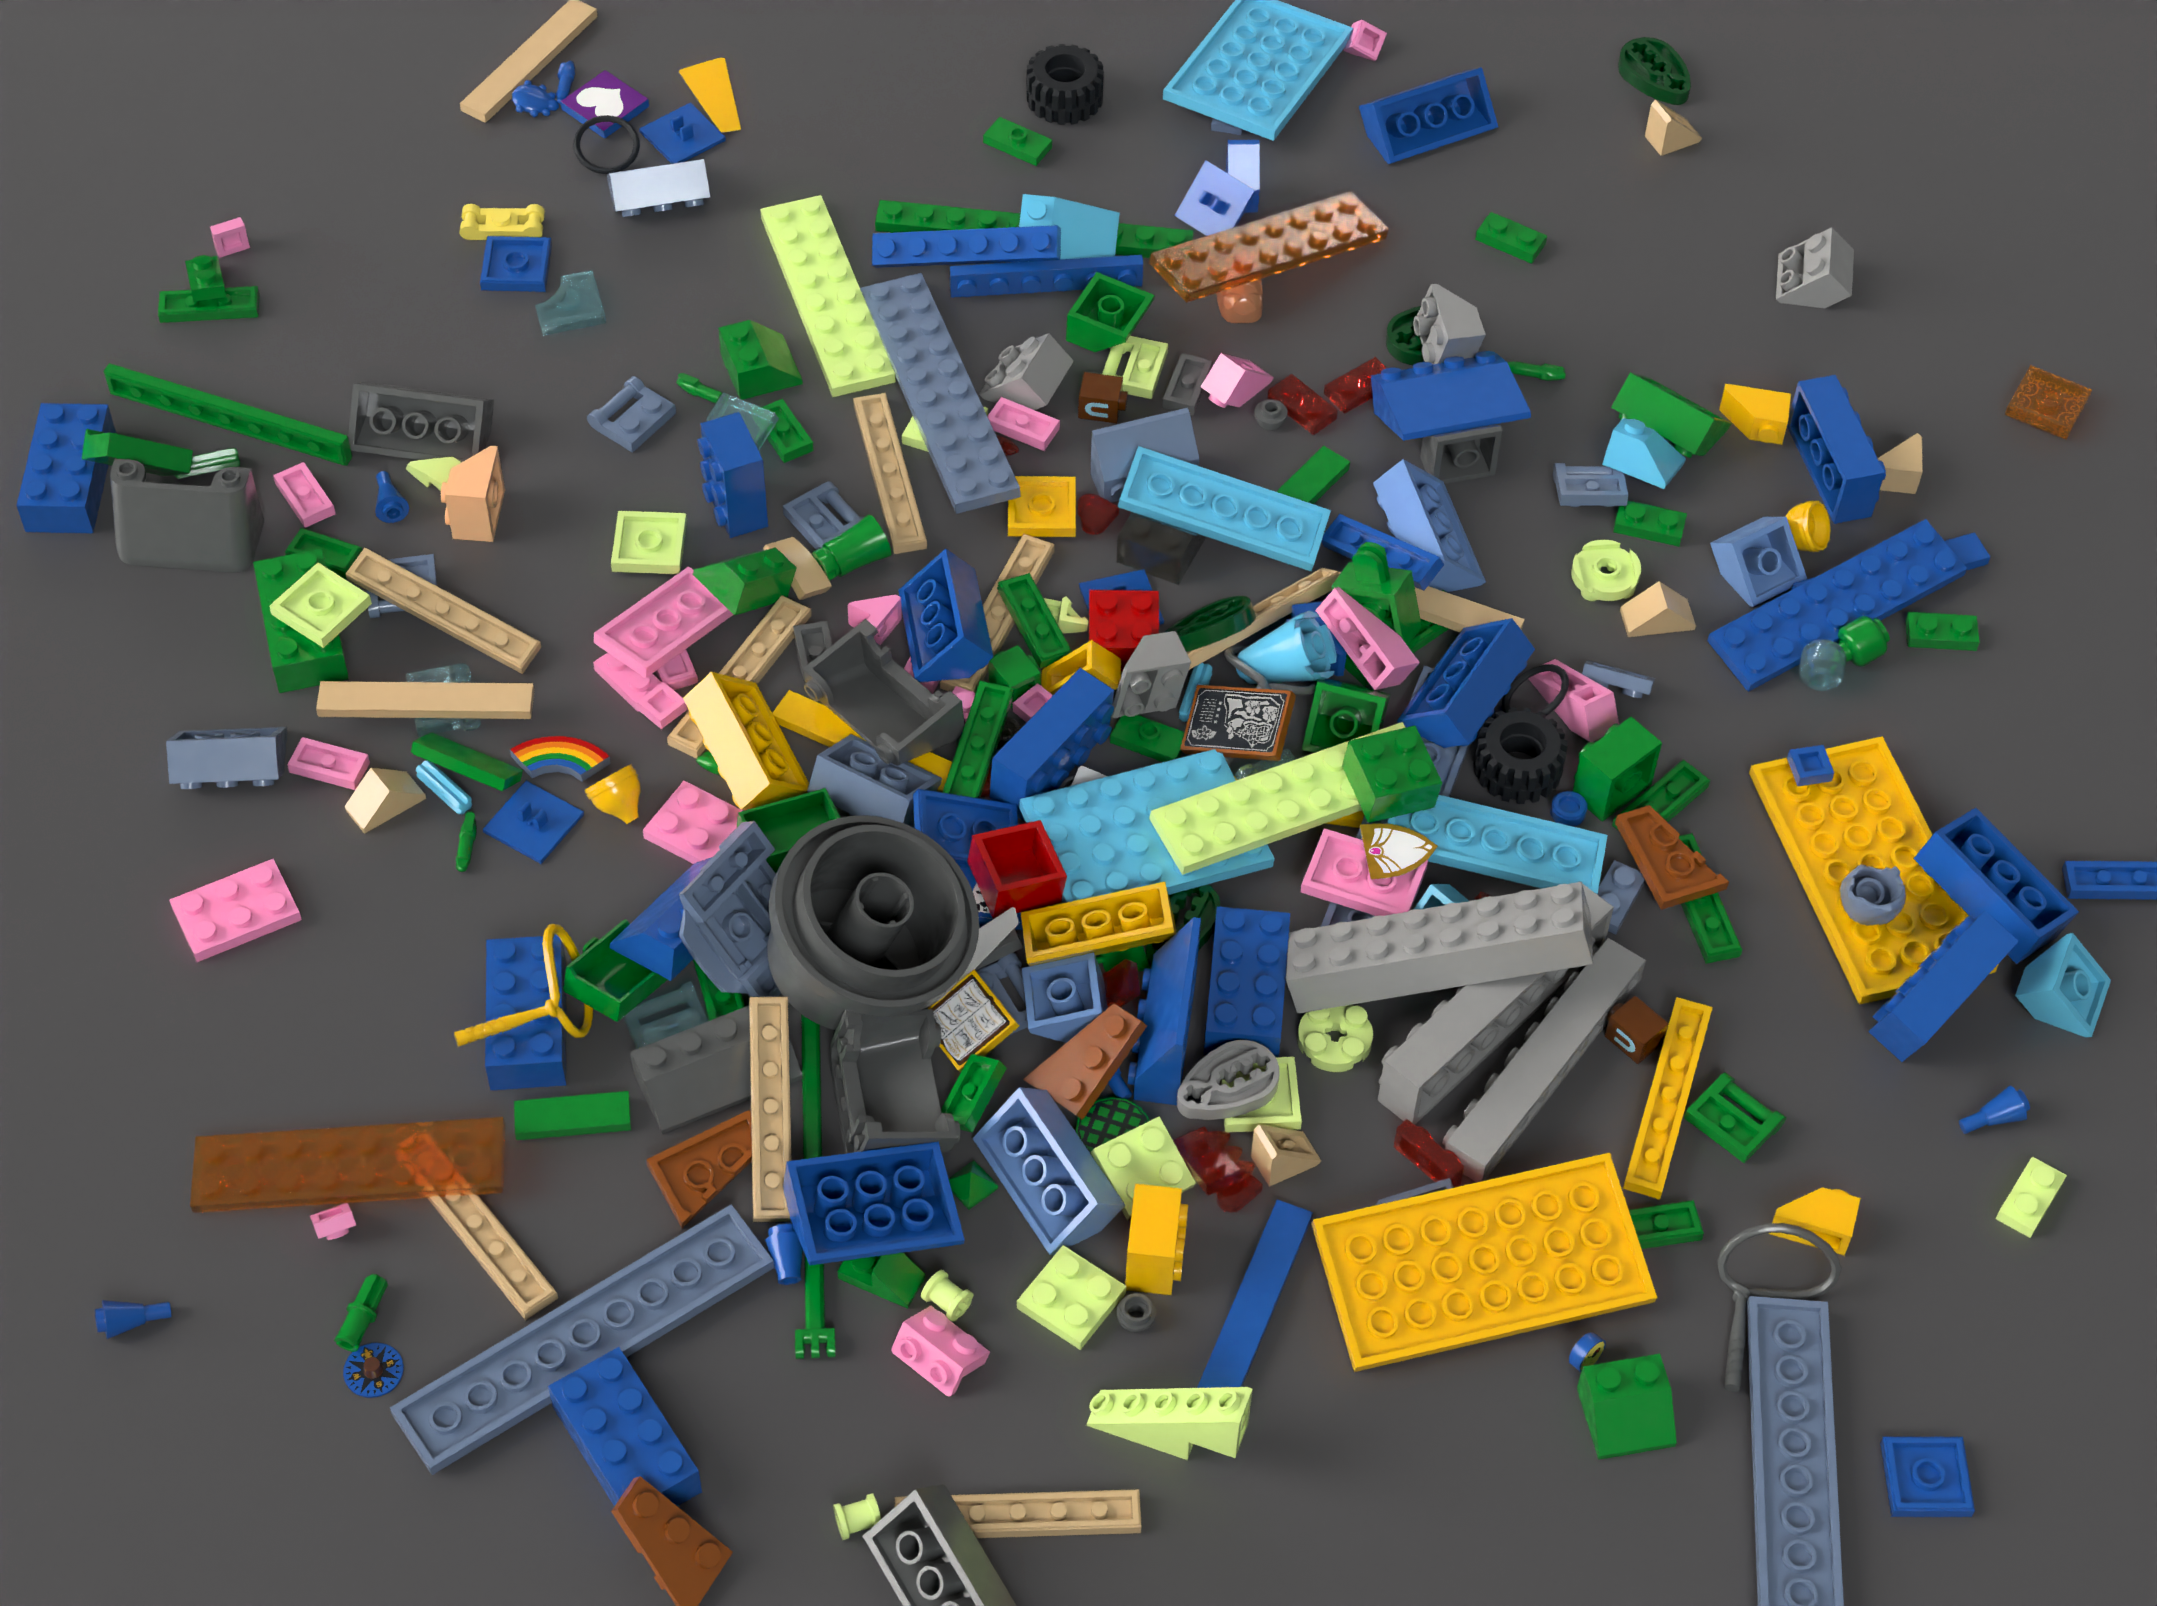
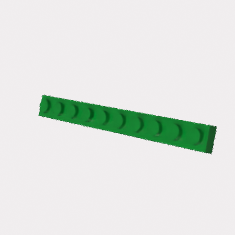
M879 200L875 219V231L895 233L1019 227L1021 213ZM1119 223L1115 255H1142L1143 258L1190 262L1194 230Z

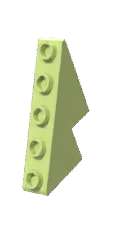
M1249 1387L1100 1390L1090 1402L1089 1408L1092 1412L1087 1426L1188 1460L1193 1444L1236 1458L1249 1422L1253 1389Z

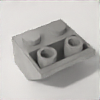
M1832 227L1813 235L1793 247H1788L1778 254L1776 300L1784 304L1825 309L1852 296L1854 249Z
M1439 284L1430 285L1425 298L1422 299L1420 310L1413 321L1415 334L1420 336L1423 345L1422 355L1424 361L1438 364L1444 363V360L1449 357L1459 356L1464 359L1476 357V353H1478L1486 336L1477 307Z
M1049 333L1038 338L1030 337L1023 344L1016 347L1011 345L1001 352L998 357L1000 360L998 365L986 376V384L979 395L993 403H997L1003 397L1030 409H1039L1049 403L1074 360Z
M1176 631L1143 636L1123 669L1112 704L1114 706L1112 719L1124 715L1133 717L1138 714L1155 711L1163 712L1176 708L1191 664Z

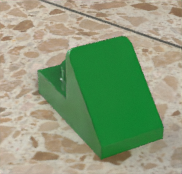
M904 1253L843 1261L837 1271L838 1279L907 1309L925 1279V1273Z

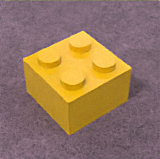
M1135 1184L1127 1249L1126 1291L1172 1295L1173 1281H1181L1188 1204H1181L1182 1188Z

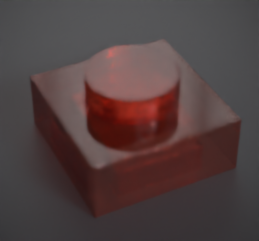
M1125 959L1103 974L1108 1008L1112 1004L1123 1007L1140 995L1137 963Z

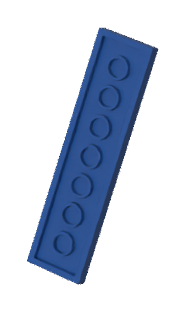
M1925 519L1711 632L1707 641L1749 692L1838 644L1839 629L1858 617L1868 616L1871 619L1878 618L1881 621L1963 577L1968 568Z

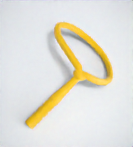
M550 924L543 935L542 945L550 999L545 1001V1006L499 1017L496 1020L487 1021V1023L456 1031L454 1036L458 1047L475 1042L478 1039L487 1038L490 1035L499 1034V1032L509 1031L547 1015L554 1018L557 1017L565 1030L574 1038H583L589 1033L593 1019L592 1007L584 1003L583 1025L578 1029L558 1006L560 991L553 952L554 934L560 938L572 961L580 956L573 940L562 926Z

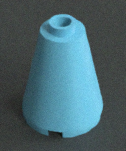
M1307 611L1300 613L1242 650L1238 658L1262 674L1268 683L1318 681L1331 677L1335 671H1330L1331 664L1336 663L1337 655L1335 644L1327 625L1320 626L1315 618L1320 616L1315 612ZM1236 668L1241 679H1244L1248 684H1258Z

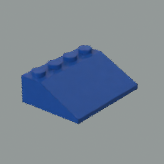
M1493 351L1478 352L1476 357L1467 359L1459 356L1449 357L1444 360V363L1438 364L1419 362L1414 364L1413 368L1404 370L1400 368H1386L1381 371V374L1371 375L1374 414L1403 441L1531 418V411L1507 361Z
M1193 917L1153 954L1151 969L1144 968L1142 990L1148 991L1147 1000H1139L1137 1018L1145 1023L1147 1027L1133 1046L1132 1053H1139L1137 1063L1130 1062L1127 1083L1128 1085H1134V1100L1177 1105L1178 1089L1182 1084L1196 984L1201 918Z
M939 1141L793 1160L786 1163L783 1190L791 1222L809 1265L964 1244L965 1239Z

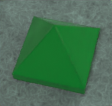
M974 1160L948 1178L952 1193L968 1210L998 1189L995 1181Z

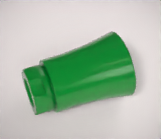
M868 514L839 536L824 543L823 547L815 550L812 555L821 566L829 581L837 576L842 577L867 564L891 557L892 552L881 526L872 515Z

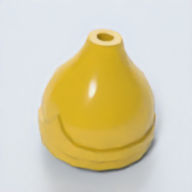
M1806 501L1788 511L1785 517H1787L1797 549L1809 552L1824 550L1829 543L1831 532L1830 519L1824 504L1820 501Z
M632 764L584 790L588 799H591L595 807L603 813L613 815L626 824L639 818L638 802L641 786L638 774Z

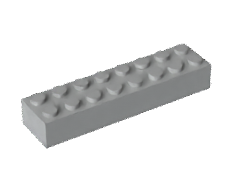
M1582 884L1591 914L1592 949L1594 947L1599 949L1606 941L1614 907ZM1584 966L1460 986L1456 995L1450 1001L1443 1000L1437 1005L1432 1013V1017L1425 1024L1420 1022L1412 1028L1407 1036V1040L1400 1047L1395 1045L1384 1055L1382 1059V1075L1378 1081L1380 1084L1378 1101L1412 1128L1560 990L1575 971L1578 973Z
M1582 882L1536 890H1523L1518 893L1496 897L1489 896L1461 903H1449L1426 909H1413L1403 913L1379 915L1351 922H1339L1322 927L1304 928L1289 932L1286 982L1298 1014L1592 965L1591 914Z

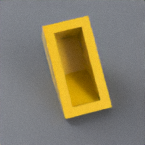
M1725 383L1719 411L1749 440L1782 445L1788 424L1791 394Z
M1091 640L1042 669L1041 686L1052 695L1079 668H1082L1107 686L1116 690L1121 679V658Z
M1822 1187L1777 1208L1772 1223L1796 1225L1812 1231L1829 1243L1837 1254L1845 1256L1852 1238L1861 1198L1852 1196L1843 1190H1831ZM1769 1233L1770 1235L1816 1247L1808 1240L1795 1235Z

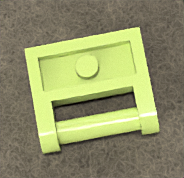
M1130 336L1126 343L1110 347V353L1102 374L1117 376L1116 372L1122 354L1131 352L1123 375V391H1128L1129 395L1152 399L1168 353V343Z

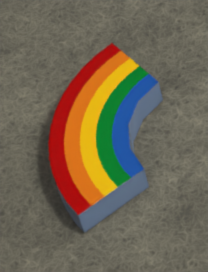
M541 737L523 742L510 749L511 757L531 778L544 773L561 772L572 775L583 782L611 764L610 756L602 749L587 741L573 737Z

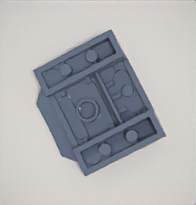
M755 821L742 822L719 845L720 850L700 869V873L680 892L679 896L684 911L679 937L699 967L721 992L748 994L750 997H778L781 992L772 977L767 957V944L771 929L769 897L776 873L767 863L766 859L775 851V848Z

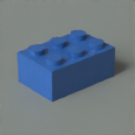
M740 412L700 423L702 438L697 439L700 453L704 458L703 461H700V468L706 483L702 484V489L708 503L713 502L715 506L713 510L718 526H724L730 538L768 527L763 459Z

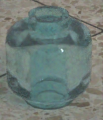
M1820 639L1808 643L1801 652L1799 675L1802 682L1817 691H1826L1839 686L1845 675L1846 653L1838 643L1831 640Z

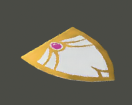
M1377 823L1360 825L1371 880L1401 876L1415 870L1427 861L1438 847L1424 835L1406 827Z

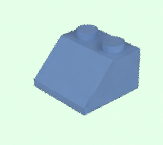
M1762 517L1710 543L1720 574L1751 607L1792 588L1793 583L1807 579L1787 517Z
M1094 952L1022 968L1028 1029L1032 1034L1067 1043L1108 1009L1104 977Z

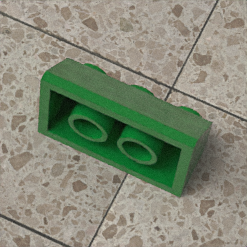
M1631 372L1611 408L1620 412L1618 416L1620 420L1626 418L1643 422L1646 427L1654 429L1664 439L1666 438L1675 443L1674 448L1688 458H1691L1693 454L1704 456L1727 432L1732 424L1652 378Z

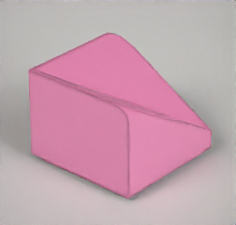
M1361 19L1352 24V33L1343 50L1347 53L1376 61L1387 33Z

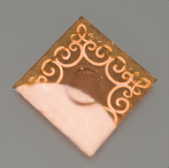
M2030 365L2008 404L2005 415L2067 440L2091 395L2092 389Z

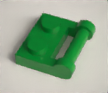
M1724 1072L1686 1110L1684 1119L1745 1164L1772 1135L1779 1131L1786 1121V1117L1777 1110L1772 1112L1734 1083L1735 1079ZM1726 1095L1728 1098L1733 1100L1735 1103H1737L1739 1106H1741L1743 1109H1745L1747 1112H1749L1751 1115H1753L1755 1118L1761 1121L1762 1125L1758 1124L1756 1121H1754L1752 1118H1750L1748 1115H1746L1744 1112H1742L1740 1109H1738L1736 1106H1734L1732 1103H1730L1722 1096Z

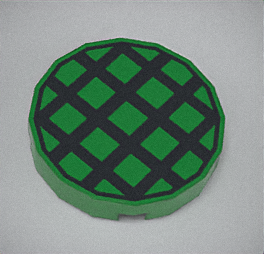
M1110 1097L1095 1101L1084 1119L1078 1118L1076 1133L1091 1154L1094 1148L1149 1122V1118L1140 1106L1127 1099Z

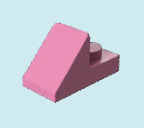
M895 594L849 603V625L855 628L866 619L877 628L878 633L874 636L877 644L881 645L902 620L901 597Z

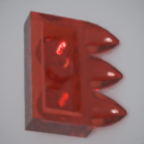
M1204 1126L1174 1139L1173 1142L1192 1177L1209 1196L1246 1179L1253 1172L1255 1164L1250 1161L1238 1160L1243 1150L1238 1146L1226 1145L1231 1137L1230 1133L1216 1130L1208 1131Z

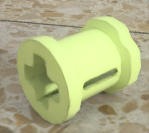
M939 1270L925 1284L921 1292V1298L926 1302H934L946 1312V1317L953 1322L966 1312L974 1294L968 1289L964 1291L948 1279L949 1275L944 1270Z
M873 1493L866 1495V1499L845 1506H842L840 1503L833 1505L842 1540L849 1539L852 1533L872 1528L881 1520L880 1511Z

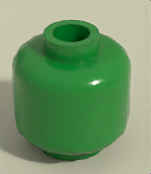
M1860 616L1839 629V643L1835 645V648L1845 663L1851 661L1854 665L1862 667L1886 653L1887 642L1890 641V637L1885 626L1878 618L1871 619L1868 616Z

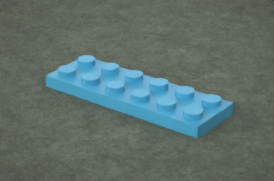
M1140 446L1137 448L1117 506L1308 571H1312L1331 512L1329 509Z
M1442 795L1438 796L1435 808L1388 818L1387 824L1409 828L1424 835L1438 846L1428 859V862L1541 889L1580 881L1594 893L1598 894L1608 836L1606 834Z

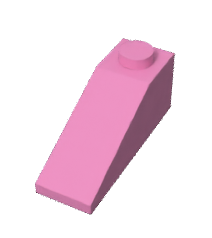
M1340 587L1334 588L1315 610L1374 690L1400 685L1420 663L1400 635Z
M1556 659L1545 663L1561 667L1568 675V691L1554 711L1572 732L1589 742H1593L1604 737L1612 725L1619 724L1614 692ZM1545 671L1529 678L1530 682L1549 704L1561 690V677L1555 672Z

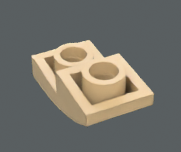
M794 537L770 543L763 547L764 550L776 547L797 567L791 586L799 600L825 593L832 587L826 574L812 554Z

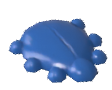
M526 80L523 85L518 86L512 93V101L516 106L515 110L519 113L523 111L529 112L533 117L538 116V113L541 112L544 116H549L550 110L556 111L559 108L558 101L554 100L556 98L555 93H547L545 85L541 84L538 87L532 85L529 80Z

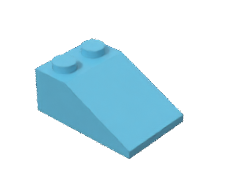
M1023 194L1019 227L1058 225L1061 228L1060 260L1113 257L1116 252L1120 213L1057 197Z

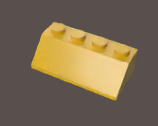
M710 672L683 697L689 709V716L698 726L704 738L703 743L712 753L718 765V772L726 780L733 794L732 799L737 807L745 811L808 793L809 782L755 682Z
M1166 882L1021 912L1026 960L1029 966L1093 952L1096 956L1114 951H1125L1129 948L1152 943H1162L1171 939L1176 934Z

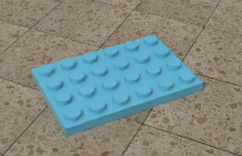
M1235 0L1164 88L1163 99L1274 141L1345 48L1353 28L1279 0Z
M1215 749L1020 799L1019 808L1025 822L1041 820L1067 875L1062 894V903L1160 882H1166L1168 895L1271 868L1274 864L1275 858L1267 844L1182 875L1149 819L1152 810L1236 781L1223 753L1216 752Z

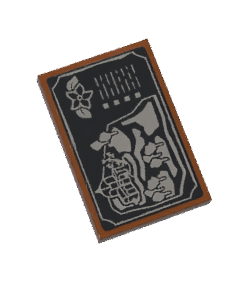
M1197 685L1180 750L1185 754L1193 755L1215 749L1216 752L1223 753L1224 757L1280 761L1296 695L1288 690Z

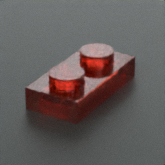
M1374 357L1326 384L1324 395L1345 414L1373 398L1371 375L1381 374V371L1387 367Z
M1290 374L1268 390L1267 399L1282 402L1287 408V415L1312 435H1315L1337 419L1338 410L1293 374Z
M1408 1119L1397 1127L1394 1148L1434 1182L1450 1178L1454 1188L1461 1185L1464 1165H1462L1456 1154L1450 1150H1444L1433 1140L1426 1129L1420 1126L1417 1127Z

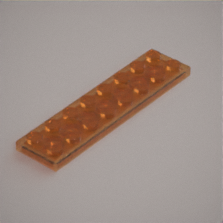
M1350 191L1151 253L1149 264L1187 303L1384 240L1387 237L1389 228Z
M503 1117L197 1136L195 1138L190 1207L193 1213L418 1199L430 1198L432 1196L445 1197L446 1195L464 1196L469 1194L503 1193L505 1121Z

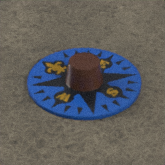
M370 1343L359 1347L356 1352L350 1354L344 1365L343 1376L346 1385L353 1393L367 1398L380 1397L392 1391L399 1384L403 1376L404 1365L400 1354L393 1347L383 1343Z

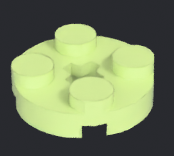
M1591 541L1584 545L1582 551L1578 554L1576 553L1573 559L1571 569L1573 582L1581 590L1582 597L1588 601H1615L1630 598L1635 592L1641 574V563L1638 556L1631 549L1629 553L1621 549V543L1616 541ZM1601 567H1607L1608 571L1614 572L1611 574L1602 573Z
M1346 1005L1306 1012L1300 1020L1297 1036L1298 1046L1302 1054L1304 1051L1306 1056L1311 1058V1064L1317 1068L1329 1072H1344L1352 1069L1355 1063L1360 1062L1362 1059L1364 1061L1368 1057L1372 1046L1373 1028L1368 1020L1366 1010L1361 1006ZM1338 1031L1344 1036L1340 1037L1338 1042L1331 1041V1036L1326 1033Z

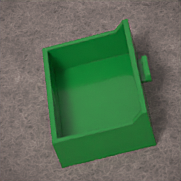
M86 429L82 459L111 466L115 458L130 459L143 464L146 473L172 476L190 474L193 450L111 432L104 433Z
M826 788L738 812L737 827L742 822H756L775 848V851L766 861L773 871L777 873L789 850L802 836L818 825L841 817Z
M626 919L621 921L601 939L593 937L584 945L583 953L566 966L563 988L565 993L616 1022L620 1021L668 980L610 949V943L630 925Z

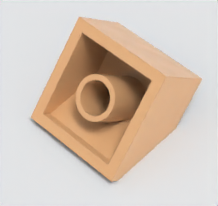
M489 446L451 468L448 482L442 483L441 502L446 503L445 523L450 525L453 539L494 541L505 493L498 446Z

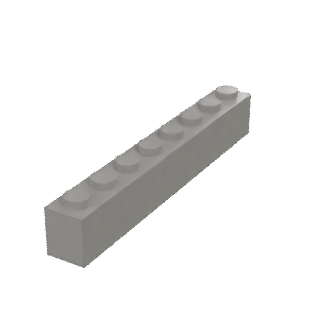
M1609 938L1599 949L1596 947L1592 949L1593 964L1586 965L1580 974L1575 971L1570 976L1564 987L1565 993L1560 999L1555 996L1550 1001L1544 1013L1546 1017L1540 1024L1534 1022L1525 1035L1524 1041L1526 1042L1520 1049L1517 1047L1512 1049L1504 1063L1505 1069L1500 1075L1494 1073L1485 1085V1094L1479 1101L1473 1099L1464 1112V1120L1460 1126L1453 1125L1448 1130L1442 1142L1446 1146L1443 1162L1475 1182L1487 1179L1609 1022L1607 1020L1609 1012L1618 1003L1623 1004L1640 982L1646 962L1645 959Z

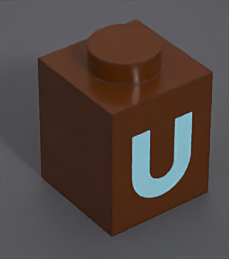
M1084 372L1079 393L1078 418L1117 424L1120 411H1126L1128 402V391H1123V377Z
M1634 996L1625 1004L1618 1003L1607 1016L1609 1022L1605 1037L1635 1063L1640 1064L1663 1044L1669 1023L1638 997Z

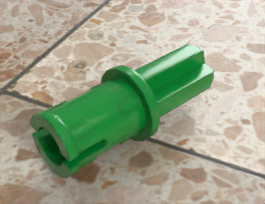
M371 1274L365 1278L355 1301L348 1304L346 1308L348 1314L334 1339V1342L339 1347L351 1352H356L359 1349L369 1324L375 1322L377 1318L375 1311L388 1286L386 1279L377 1274Z

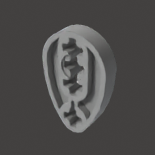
M1235 1040L1223 1044L1202 1058L1186 1075L1178 1089L1177 1108L1179 1112L1189 1119L1215 1120L1243 1115L1265 1106L1272 1100L1278 1089L1279 1065L1277 1059L1268 1048L1254 1041ZM1257 1063L1259 1067L1266 1065V1070L1262 1072L1259 1068H1256L1252 1071L1253 1064ZM1238 1071H1241L1243 1075L1250 1073L1249 1080L1245 1081L1242 1077L1236 1079V1073ZM1224 1079L1227 1083L1233 1082V1087L1229 1088L1226 1084L1220 1086V1080ZM1192 1095L1195 1099L1201 1097V1103L1196 1104L1193 1100L1187 1102L1188 1096Z

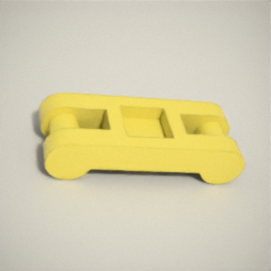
M466 204L462 208L461 217L463 221L460 224L459 234L466 240H487V236L542 237L543 225L541 223L544 221L545 210L538 204H531L527 208H480L475 204Z

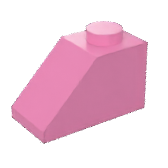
M1221 353L1201 387L1210 393L1208 399L1222 408H1225L1227 405L1241 407L1268 386L1274 377L1250 360Z

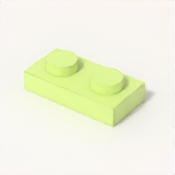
M2032 1156L1999 1210L1996 1219L2031 1238L2067 1175Z

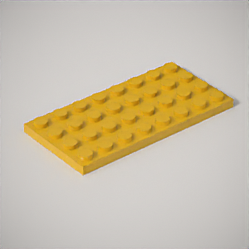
M1883 736L1825 749L1834 771L1832 782L1797 787L1787 758L1751 765L1749 771L1754 786L1859 1005L1893 997L1896 994L1895 991L1920 968L1919 965L1928 955L1935 951L1943 943L1942 940L1968 916L1950 898L1947 892L1913 859L1933 834ZM1862 864L1878 869L1896 866L1899 869L1900 878L1905 885L1906 899L1901 912L1889 923L1870 926L1862 925L1852 920L1844 911L1840 897L1841 882L1858 865ZM1998 965L1990 972V974L1996 972Z
M1610 1153L1313 1219L1311 1224L1354 1372L1654 1303L1657 1299Z

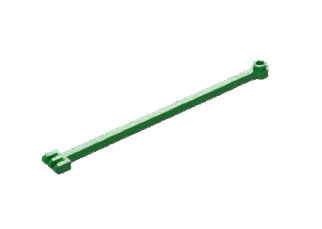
M801 1014L803 1159L822 1157L820 1025ZM804 1253L805 1329L795 1330L796 1359H804V1344H811L812 1358H820V1344L827 1343L826 1353L828 1358L836 1357L835 1328H825L824 1264L809 1265Z

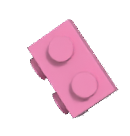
M932 1306L903 1321L891 1349L894 1355L948 1397L956 1393L962 1377L984 1365L990 1354V1351L978 1343L973 1336L964 1332L951 1322L945 1314L937 1311Z

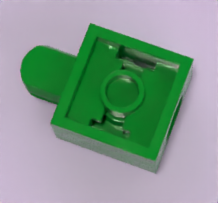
M1374 542L1361 544L1353 555L1352 562H1348L1332 584V591L1334 588L1340 587L1400 635L1406 645L1409 646L1422 627L1412 570L1390 568L1384 547Z

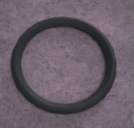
M603 115L591 118L579 127L575 134L573 146L575 155L583 166L596 173L609 174L620 172L628 168L635 161L640 149V140L636 130L626 120L616 116ZM600 122H613L627 129L633 139V150L629 158L618 166L605 168L587 161L582 155L580 140L583 133L590 126Z
M1553 664L1540 665L1527 670L1511 684V689L1504 696L1503 712L1508 713L1511 697L1524 681L1538 673L1551 671L1561 677L1562 685L1556 698L1540 711L1547 716L1559 706L1568 691L1569 679L1567 673L1561 667Z

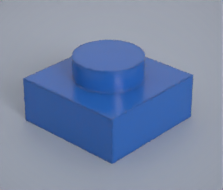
M1824 745L1789 750L1787 760L1797 787L1832 782L1834 771Z

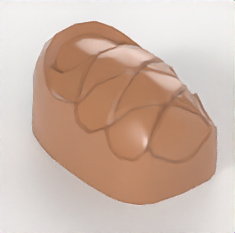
M1247 256L1229 257L1220 269L1216 296L1221 315L1227 322L1253 323L1262 316L1263 289L1261 275L1255 262Z

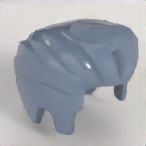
M1860 864L1843 879L1840 887V897L1844 911L1852 920L1862 925L1870 926L1889 923L1901 912L1905 904V885L1900 878V871L1896 866L1878 869Z

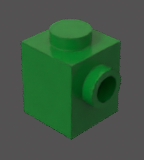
M1019 645L998 652L988 663L990 683L1014 688L1011 709L1013 708L1014 701L1037 683L1041 685V672L1035 659L1031 655H1026Z

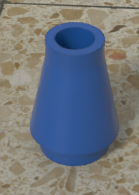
M780 1224L771 1227L768 1230L769 1237L765 1239L770 1256L774 1260L778 1283L781 1285L796 1284L802 1280L801 1263L803 1248L793 1224Z

